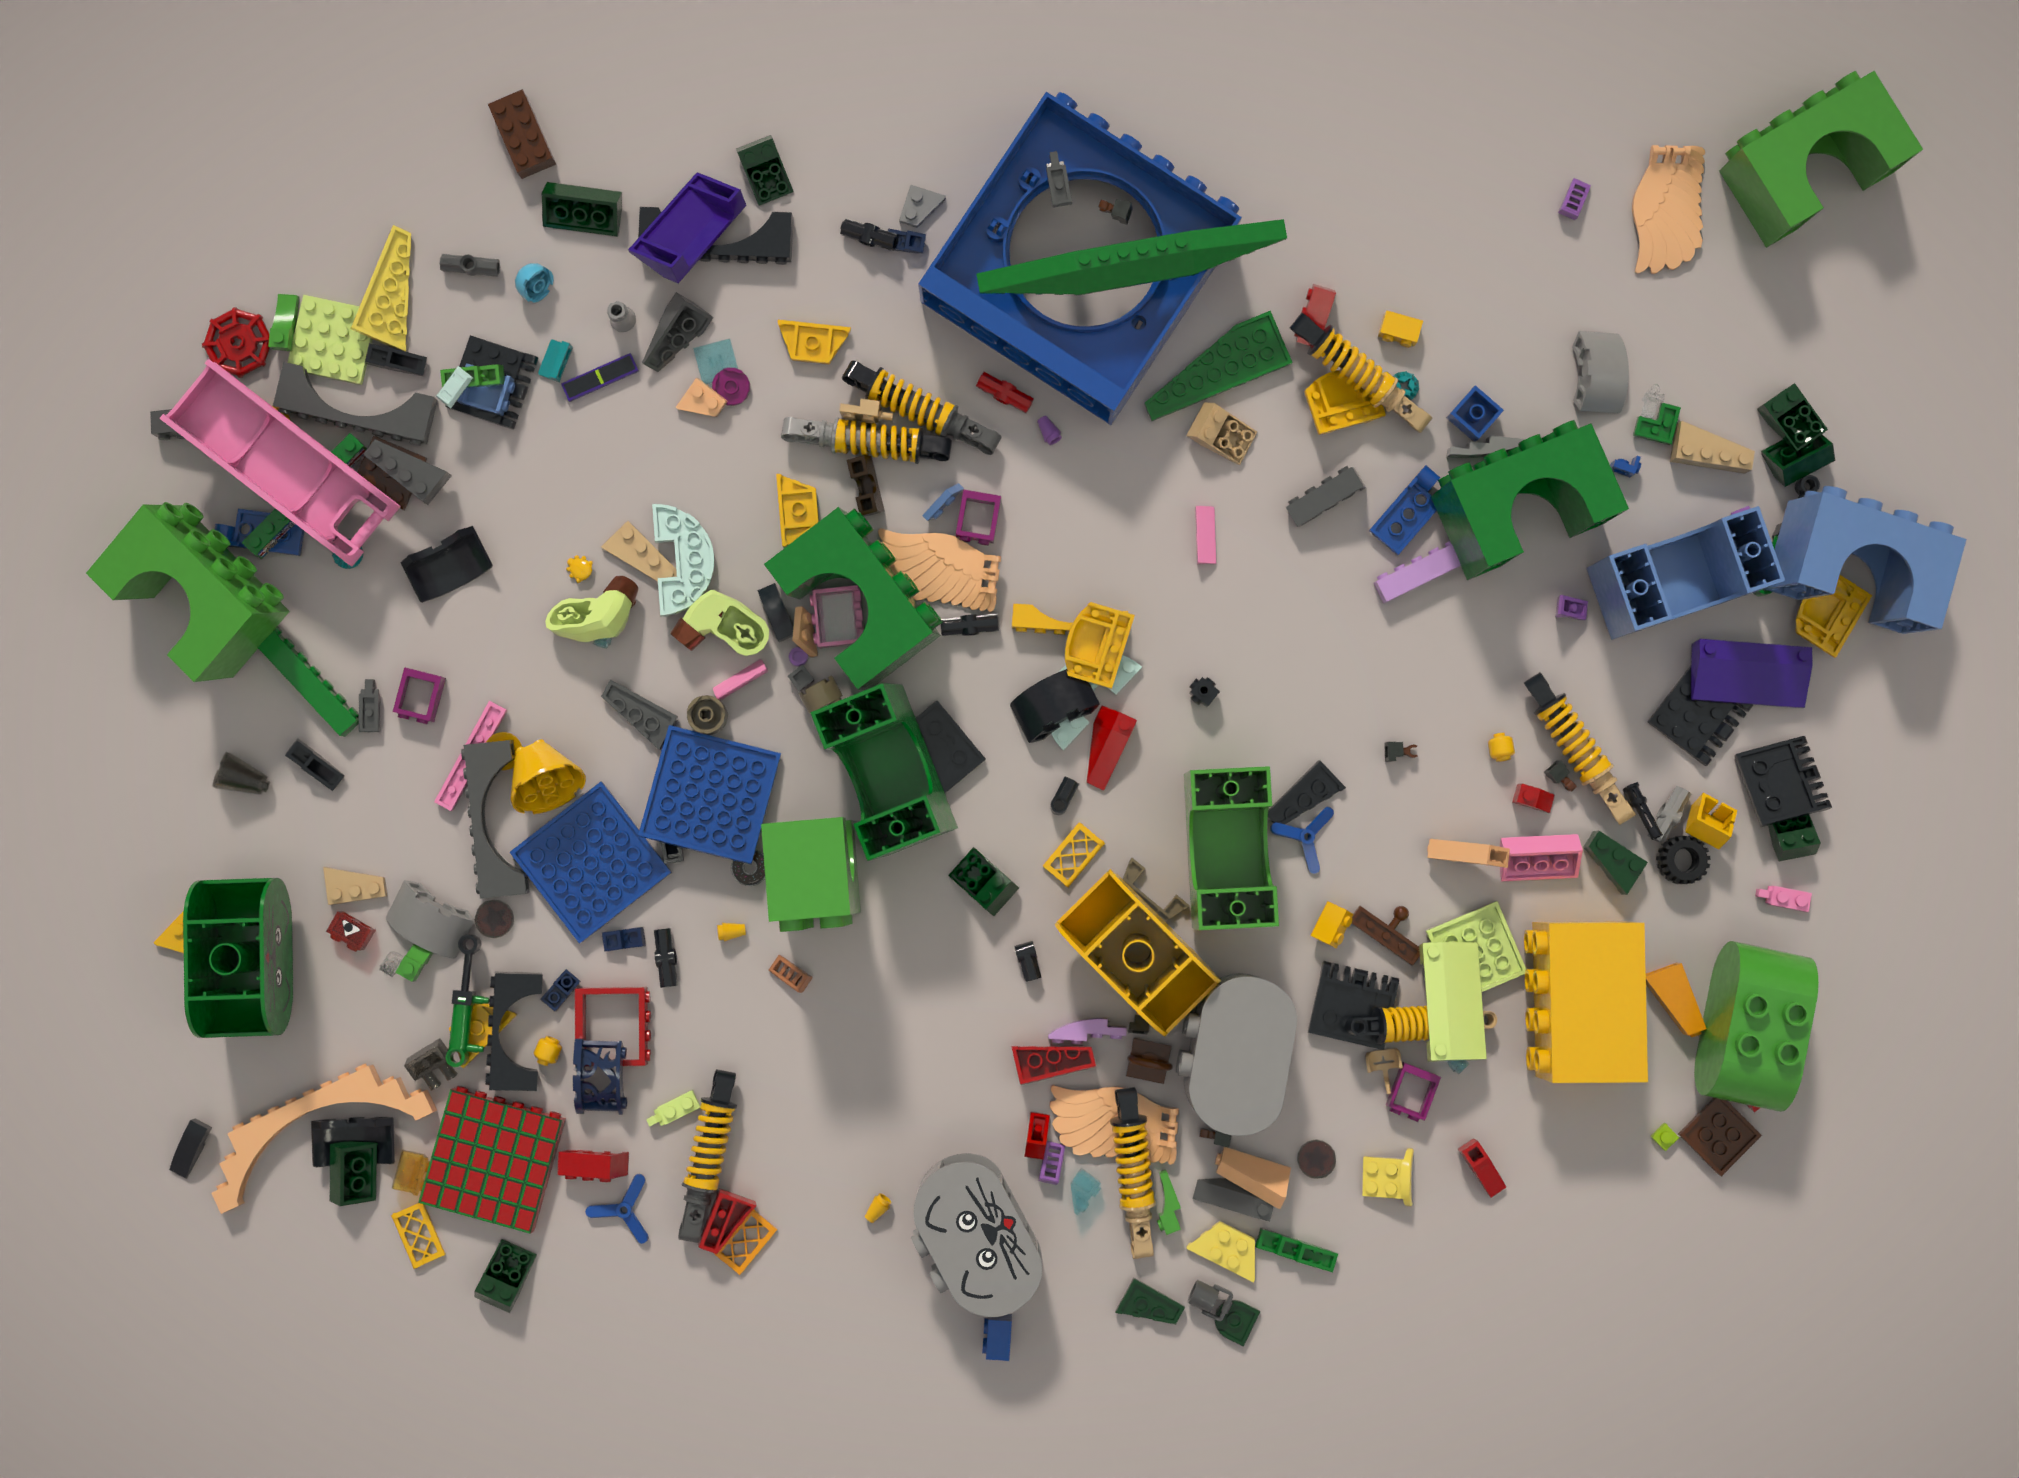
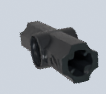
M845 219L841 224L840 234L842 236L858 240L860 243L870 247L878 246L890 251H894L897 248L898 234L882 230L870 223L862 224L849 219Z
M976 614L963 615L960 618L941 619L943 622L940 624L942 636L960 634L962 636L977 635L980 632L999 631L997 614L981 616Z
M671 928L654 930L656 945L655 963L659 971L660 988L678 986L675 967L677 965L676 950L673 948Z

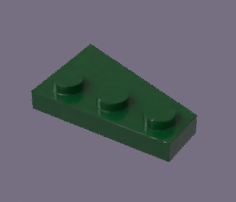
M1133 1278L1115 1313L1176 1325L1185 1306Z

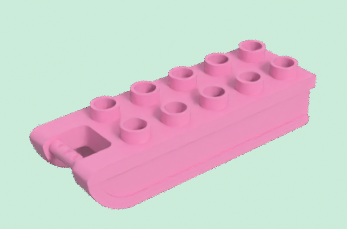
M207 359L205 362L206 368L174 408L168 414H162L160 419L352 567L364 553L360 548L383 519L390 521L401 506L225 369ZM358 501H362L373 509L374 512L353 538L349 540L338 531V525Z

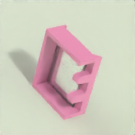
M859 586L812 590L813 595H810V604L814 606L815 613L812 614V624L816 625V633H813L814 644H817L820 649L852 645L864 631L861 589Z

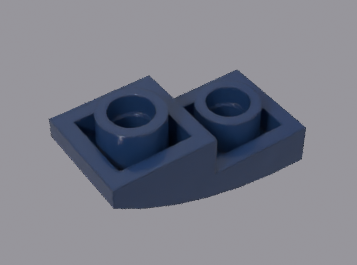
M565 969L540 1000L556 1012L581 981Z

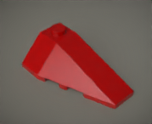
M1101 706L1093 723L1087 774L1088 784L1103 791L1105 790L1137 722L1136 719Z

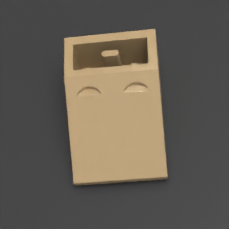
M1204 402L1186 436L1201 446L1240 465L1257 431L1217 404Z

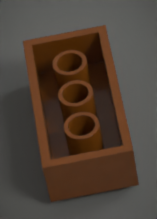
M523 89L488 104L521 179L556 165L529 99Z

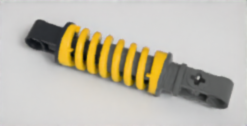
M852 360L842 375V380L845 383L866 392L865 399L881 401L883 408L890 406L891 412L896 413L899 411L901 417L908 415L909 421L914 422L917 420L919 426L926 424V428L929 431L936 428L935 433L939 436L945 437L948 434L953 436V439H959L988 455L994 453L1002 438L998 432L970 420L967 415L959 414V406L945 402L943 406L940 404V397H936L935 401L931 400L932 394L930 392L923 396L921 395L923 392L922 388H918L916 392L913 391L914 385L912 383L908 384L905 390L902 388L905 383L904 379H900L897 385L893 384L896 378L894 374L890 375L888 381L884 378H887L889 373L882 367L875 372L861 363Z
M716 1069L710 1097H701L700 1109L706 1111L705 1114L707 1116L699 1115L698 1120L706 1123L705 1126L697 1125L695 1128L696 1131L703 1132V1135H695L693 1137V1140L698 1142V1146L691 1147V1151L696 1152V1155L690 1156L688 1160L694 1164L686 1168V1171L691 1174H688L684 1178V1182H682V1186L687 1188L683 1199L687 1202L679 1229L678 1240L699 1242L706 1205L711 1203V1193L718 1192L720 1179L716 1174L722 1171L721 1166L718 1164L724 1162V1157L721 1154L726 1152V1146L723 1144L728 1142L729 1137L726 1133L731 1131V1127L727 1123L733 1121L731 1114L737 1108V1104L730 1102L736 1079V1073ZM694 1210H697L698 1214L692 1217L690 1212L693 1213Z

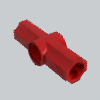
M986 372L981 374L976 384V387L991 394L1000 403L1009 404L1024 413L1028 412L1034 400L1031 396L1017 390V387L1005 380L1001 381Z

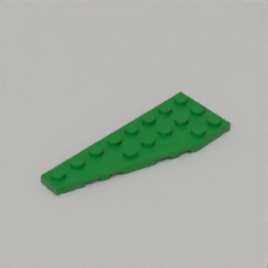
M1271 310L1233 326L1181 373L1176 375L1167 385L1148 399L1144 405L1151 421L1291 365L1293 362Z

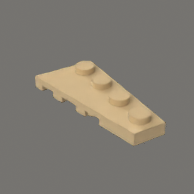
M629 521L601 546L602 549L657 582L658 578L677 577L676 568Z

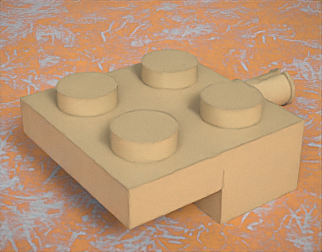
M860 399V406L840 403L839 411L841 417L849 420V422L859 420L866 422V425H871L872 423H880L881 419L890 421L893 419V413L881 411L880 401Z

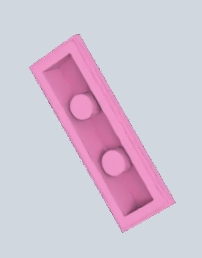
M1196 506L1197 564H1216L1214 507Z
M761 659L715 686L713 691L716 698L719 700L724 699L767 673L768 669Z

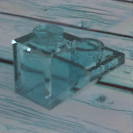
M1082 1167L1070 1182L1074 1213L1077 1215L1080 1211L1084 1213L1090 1204L1088 1200L1091 1196L1096 1197L1101 1190V1187H1099L1101 1182Z

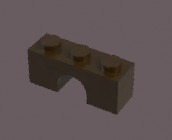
M863 455L846 460L850 477L856 481L859 496L855 498L859 512L863 516L885 512L872 456Z

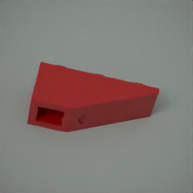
M1473 1138L1458 1148V1151L1490 1198L1506 1188L1504 1181L1489 1156L1476 1139Z

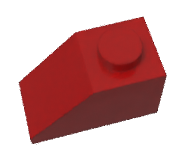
M1517 784L1512 803L1550 813L1555 795L1540 788L1526 784Z
M1031 1112L1024 1157L1044 1159L1050 1115Z

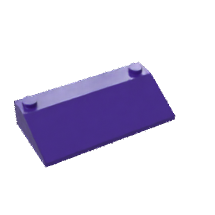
M697 172L628 251L662 277L679 284L747 206L741 189Z
M1699 639L1691 645V700L1805 708L1813 666L1812 647Z

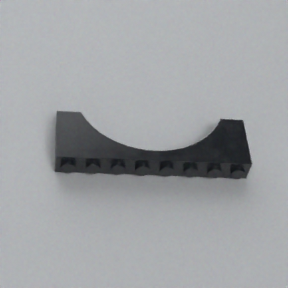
M640 207L638 238L661 213L659 207ZM772 212L766 223L754 234L735 243L712 245L700 258V261L710 262L711 259H718L719 262L725 263L730 262V260H737L739 263L756 261L759 264H767L768 261L779 265L791 262L792 212Z

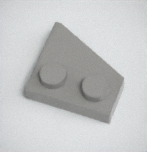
M910 185L899 222L918 228L924 222V219L930 216L941 202L945 201V195Z

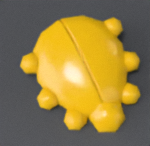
M578 555L574 559H568L567 564L569 567L566 570L568 572L571 571L569 577H574L577 583L586 580L591 575L593 561L588 562L585 556L579 559Z

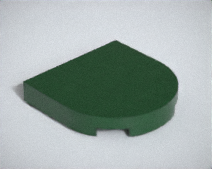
M1232 1300L1233 1304L1228 1314H1225L1222 1321L1215 1320V1325L1223 1337L1244 1347L1260 1314V1310L1242 1301ZM1224 1303L1218 1307L1215 1315L1220 1316Z

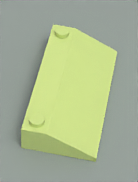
M1431 942L1420 944V965L1424 964L1429 1041L1426 1042L1427 1061L1487 1059L1478 942Z

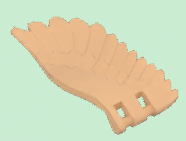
M1651 146L1649 165L1635 191L1632 201V214L1640 241L1635 273L1639 274L1650 267V273L1656 274L1663 269L1665 264L1668 269L1675 270L1682 261H1691L1695 255V248H1701L1703 240L1700 230L1703 228V224L1700 219L1702 210L1699 206L1701 197L1698 193L1702 192L1699 184L1702 182L1701 174L1704 173L1702 164L1705 162L1703 158L1705 150L1702 147ZM1658 155H1663L1662 163H1656ZM1677 155H1682L1681 163H1675Z
M882 528L878 530L882 543L887 546L897 560L889 566L895 575L900 571L904 574L906 573L920 592L913 596L915 601L927 598L928 602H934L940 599L942 603L951 601L952 605L962 603V607H970L971 610L978 608L980 611L988 609L989 612H992L994 610L997 594L996 581L999 579L1000 571L998 564L1001 562V556L985 555L966 542L959 540V538L948 534H901ZM985 561H991L990 568H984ZM982 580H989L988 587H982Z
M1052 1085L1051 1092L1056 1100L1050 1101V1108L1058 1116L1053 1119L1052 1126L1055 1131L1061 1134L1059 1136L1060 1142L1067 1147H1072L1073 1154L1079 1156L1088 1153L1093 1157H1099L1104 1154L1106 1157L1118 1155L1115 1153L1114 1148L1122 1144L1113 1142V1138L1118 1136L1119 1133L1112 1131L1110 1120L1118 1116L1115 1090L1124 1089V1087H1103L1084 1091ZM1137 1092L1138 1114L1147 1116V1122L1144 1127L1148 1133L1146 1138L1149 1142L1147 1148L1150 1152L1148 1156L1150 1162L1155 1163L1159 1161L1163 1164L1168 1161V1164H1174L1177 1154L1175 1134H1178L1176 1118L1179 1115V1108L1160 1106ZM1162 1113L1169 1114V1121L1161 1120ZM1161 1132L1168 1134L1167 1140L1160 1139Z

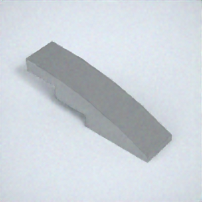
M1489 436L1486 439V443L1470 441L1466 448L1450 447L1447 450L1446 458L1485 457L1503 448L1508 452L1518 447V443L1525 439Z

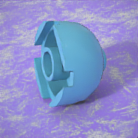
M530 263L518 271L515 287L525 300L536 303L548 295L550 291L547 288L550 284L553 285L554 277L552 272L538 263Z

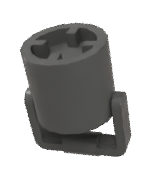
M1197 1280L1190 1292L1187 1303L1202 1309V1314L1217 1321H1222L1233 1304L1231 1302L1233 1293L1219 1285L1214 1284L1212 1287ZM1219 1291L1229 1296L1222 1306L1220 1316H1217L1210 1312L1215 1305Z

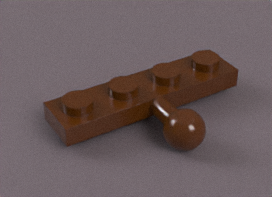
M1359 906L1354 912L1351 924L1413 966L1420 956L1419 946L1395 930L1401 921H1405L1408 918V909L1404 906L1396 907L1393 913L1394 918L1387 925L1372 913Z

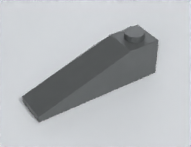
M676 292L662 315L642 363L659 372L675 358V354L682 348H687L690 341L696 336H701L714 317L691 300Z
M1226 1178L1197 1179L1193 1199L1270 1222L1274 1207Z

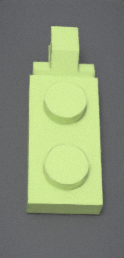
M691 1090L657 1107V1109L653 1110L655 1115L646 1120L649 1127L658 1122L661 1126L666 1125L699 1109L701 1105L694 1091Z

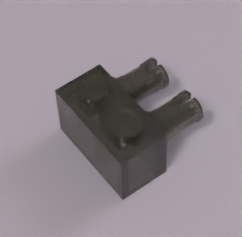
M440 1038L408 1057L404 1064V1067L414 1081L423 1078L431 1091L441 1085V1082L432 1072L434 1069L439 1068L447 1081L458 1074L447 1063L446 1054L448 1048Z

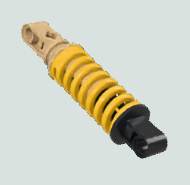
M1301 312L1290 326V329L1295 334L1311 344L1307 352L1308 355L1313 356L1315 359L1323 358L1326 355L1322 365L1326 366L1332 360L1334 363L1330 367V371L1335 372L1340 367L1338 377L1343 378L1346 375L1348 377L1346 379L1347 385L1354 381L1356 383L1353 388L1355 391H1358L1360 388L1364 389L1361 393L1362 397H1370L1369 401L1374 408L1381 404L1387 412L1393 410L1419 433L1433 419L1427 412L1404 396L1405 390L1396 386L1398 382L1396 377H1393L1389 372L1382 373V367L1380 365L1374 366V360H1366V354L1359 353L1358 347H1351L1349 340L1343 341L1341 334H1334L1335 330L1332 325L1322 330L1313 320ZM1403 405L1407 406L1408 412H1403Z
M1541 672L1525 681V686L1540 705L1534 714L1540 721L1545 720L1546 722L1549 719L1551 720L1545 725V729L1556 728L1550 734L1551 738L1561 735L1562 738L1556 742V745L1558 747L1564 745L1563 755L1570 753L1572 757L1568 759L1569 764L1577 763L1573 770L1576 773L1582 771L1580 773L1582 776L1579 777L1582 786L1590 784L1593 788L1592 792L1601 795L1619 825L1636 816L1629 802L1625 800L1615 785L1617 778L1610 772L1614 767L1613 763L1609 762L1606 755H1599L1602 750L1601 747H1593L1596 740L1588 738L1590 731L1588 729L1581 730L1584 727V722L1581 720L1576 721L1578 713H1569L1573 706L1570 703L1565 704L1566 694L1562 693L1555 696ZM1609 793L1618 794L1615 801L1612 799L1608 800Z
M1135 1087L1115 1090V1100L1118 1116L1112 1118L1110 1124L1112 1125V1131L1119 1133L1118 1136L1113 1138V1142L1122 1144L1114 1148L1115 1153L1122 1154L1115 1159L1117 1164H1122V1166L1116 1169L1118 1174L1123 1175L1117 1179L1118 1183L1124 1185L1118 1189L1119 1193L1122 1194L1119 1208L1126 1211L1125 1220L1129 1222L1133 1259L1152 1257L1154 1251L1149 1220L1152 1219L1150 1208L1155 1206L1156 1201L1154 1199V1191L1151 1189L1153 1182L1150 1178L1152 1172L1149 1168L1151 1162L1148 1158L1150 1154L1147 1148L1149 1142L1146 1138L1148 1133L1144 1127L1147 1122V1116L1138 1114V1097Z

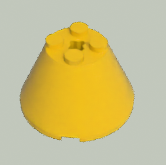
M537 740L533 744L519 747L515 751L516 756L514 758L510 800L516 811L523 814L525 811H532L533 814L548 812L565 805L576 797L574 793L579 788L583 789L586 782L583 770L551 745L545 743L544 740Z

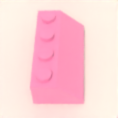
M1578 834L1501 838L1500 847L1510 849L1508 868L1500 867L1501 881L1578 878L1583 852Z

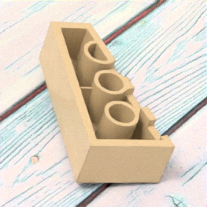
M1680 421L1676 425L1670 462L1746 474L1752 470L1755 451Z

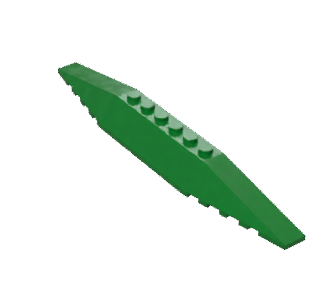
M1284 219L1192 230L1068 252L985 271L976 275L980 294L1085 295L1196 275L1227 261L1235 260L1245 254L1253 253L1263 247L1265 248L1286 240L1287 233Z

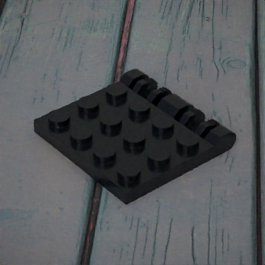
M470 335L459 367H465L466 363L474 366L503 365L504 376H511L515 382V389L513 393H510L508 399L510 401L509 405L522 408V403L514 401L510 397L521 400L525 399L528 387L516 383V380L530 384L531 379L527 376L518 375L519 371L523 369L534 373L535 368L523 364V362L537 365L539 358ZM457 401L451 408L452 410L513 430L516 422L504 418V415L514 419H518L519 416L512 411L504 412V415L501 416L460 404Z
M1690 665L1648 720V723L1701 764L1708 766L1712 761L1709 756L1714 758L1716 753L1713 749L1706 746L1705 743L1709 740L1716 747L1721 748L1724 744L1712 736V734L1714 733L1723 741H1727L1734 732V729L1723 722V720L1734 727L1739 725V722L1729 716L1728 713L1732 710L1739 717L1744 718L1746 713L1743 710L1749 712L1753 705L1691 700Z
M935 701L916 717L944 793L949 791L986 760L938 701Z
M1805 736L1735 755L1760 827L1832 808L1830 800L1817 802L1828 798L1827 793H1820L1814 796L1812 794L1813 790H1818L1824 786L1823 782L1809 784V782L1821 779L1817 766L1812 765L1802 768V766L1815 762L1813 757L1799 760L1798 755L1806 754L1810 751V747L1805 746L1808 744Z
M1323 961L1308 1033L1384 1050L1385 1043L1377 1044L1373 1035H1349L1345 1030V1023L1350 1018L1372 1017L1375 1007L1386 1009L1394 1007L1399 978L1391 977L1388 991H1386L1388 976L1383 975L1379 990L1374 988L1377 973H1371L1369 987H1367L1368 971L1354 968L1351 983H1349L1351 967H1345L1343 981L1336 979L1339 964L1334 963L1331 978H1329L1331 962ZM1355 1022L1353 1025L1355 1032L1359 1030L1358 1022Z

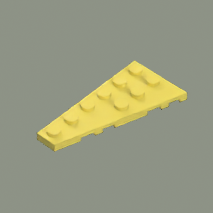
M393 225L350 329L392 348L406 352L411 233Z

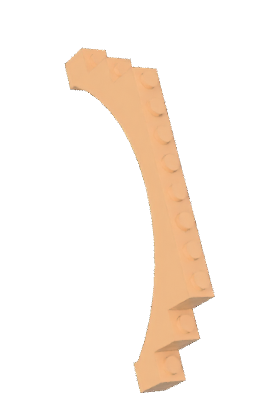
M365 1063L356 1067V1072L352 1074L346 1072L338 1076L339 1080L334 1083L331 1080L321 1084V1089L317 1091L311 1089L302 1093L304 1097L298 1100L296 1097L287 1100L284 1107L279 1108V1106H275L267 1110L268 1114L263 1117L259 1114L250 1118L251 1122L246 1125L242 1122L233 1126V1131L227 1134L235 1152L225 1156V1161L219 1163L227 1181L216 1186L217 1190L211 1193L220 1213H225L245 1203L243 1195L246 1184L260 1155L284 1128L303 1115L318 1108L337 1103L369 1102L401 1110L412 1115L416 1121L437 1111L429 1091L425 1090L422 1092L421 1089L410 1093L409 1096L401 1077L394 1079L392 1076L381 1082L374 1065L367 1066Z

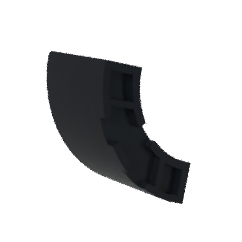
M473 526L457 530L442 540V545L434 549L431 546L410 554L400 562L421 603L447 594L471 582L493 567Z
M1065 669L1034 684L1010 703L1029 743L1044 740L1052 732L1060 728L1059 723L1066 719L1070 722L1082 716L1092 714L1100 703L1088 681L1068 676V670Z
M349 1117L348 1122L347 1119L336 1120V1118L311 1121L313 1167L330 1166V1144L347 1141L377 1143V1164L395 1163L393 1117L366 1119L364 1117Z

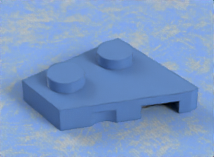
M958 483L946 489L922 516L927 521L933 518L936 520L944 512L943 509L952 504L956 499L955 497L964 488Z

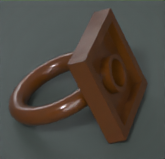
M1133 1038L1131 1052L1127 1057L1128 1067L1126 1076L1164 1084L1166 1072L1173 1069V1065L1169 1063L1172 1046Z

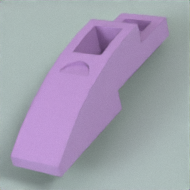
M1107 1018L1083 1019L1065 1024L1048 1033V1039H1052V1043H1063V1040H1071V1044H1083V1041H1087V1034H1091L1093 1038H1102L1103 1035H1110L1111 1039H1122V1036H1126L1127 1028L1107 1026Z

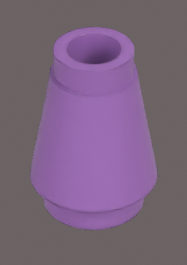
M1047 416L1038 419L1037 422L1045 442L1053 445L1061 440V431Z

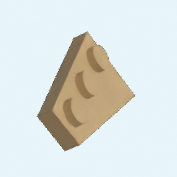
M323 867L328 905L387 896L385 877Z

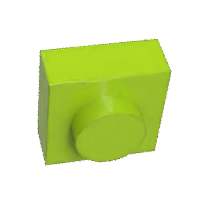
M1663 1123L1650 1136L1664 1151L1679 1139L1666 1123Z

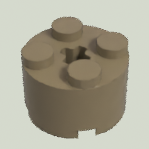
M832 675L828 677V682L826 679H823L805 690V694L802 691L798 693L809 714L827 704L842 700L840 697L843 695Z
M704 695L696 697L689 704L687 720L695 731L706 735H713L721 731L726 725L728 712L725 705L719 699ZM705 711H706V712H710V711H711V713H710V716H711L710 719L705 718V715H704V712H705Z

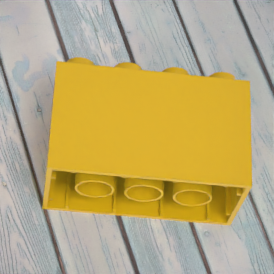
M1628 921L1532 922V930H1525L1524 932L1525 953H1533V969L1525 970L1526 992H1534V1008L1526 1009L1525 1024L1527 1031H1534L1535 1047H1527L1526 1050L1527 1069L1535 1070V1077L1551 1083L1648 1082L1645 923Z

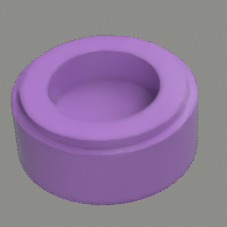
M795 647L789 653V660L794 666L800 667L802 664L805 665L807 663L808 654L800 647Z

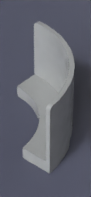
M1579 331L1572 348L1576 354L1578 366L1582 368V376H1578L1577 389L1573 401L1580 411L1620 413L1625 402L1629 379L1628 357L1624 342L1619 334Z
M404 880L386 916L387 922L400 935L417 946L444 957L456 958L460 951L458 947L460 938L468 935L474 923V919L469 911L447 903L441 905L434 901L436 897L428 892L421 883Z

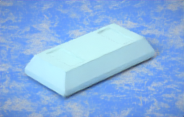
M457 366L435 397L451 409L473 377Z

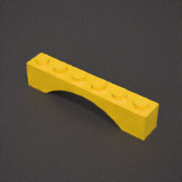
M1013 603L1012 628H1015V632H1027V629L1035 630L1034 633L1046 634V631H1054L1055 635H1065V632H1069L1073 622H1063L1050 618L1033 605Z

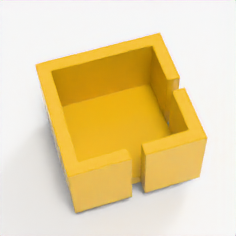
M1703 792L1691 805L1685 832L1719 850L1732 836L1737 810L1722 802L1709 815L1708 813L1718 804L1719 800Z

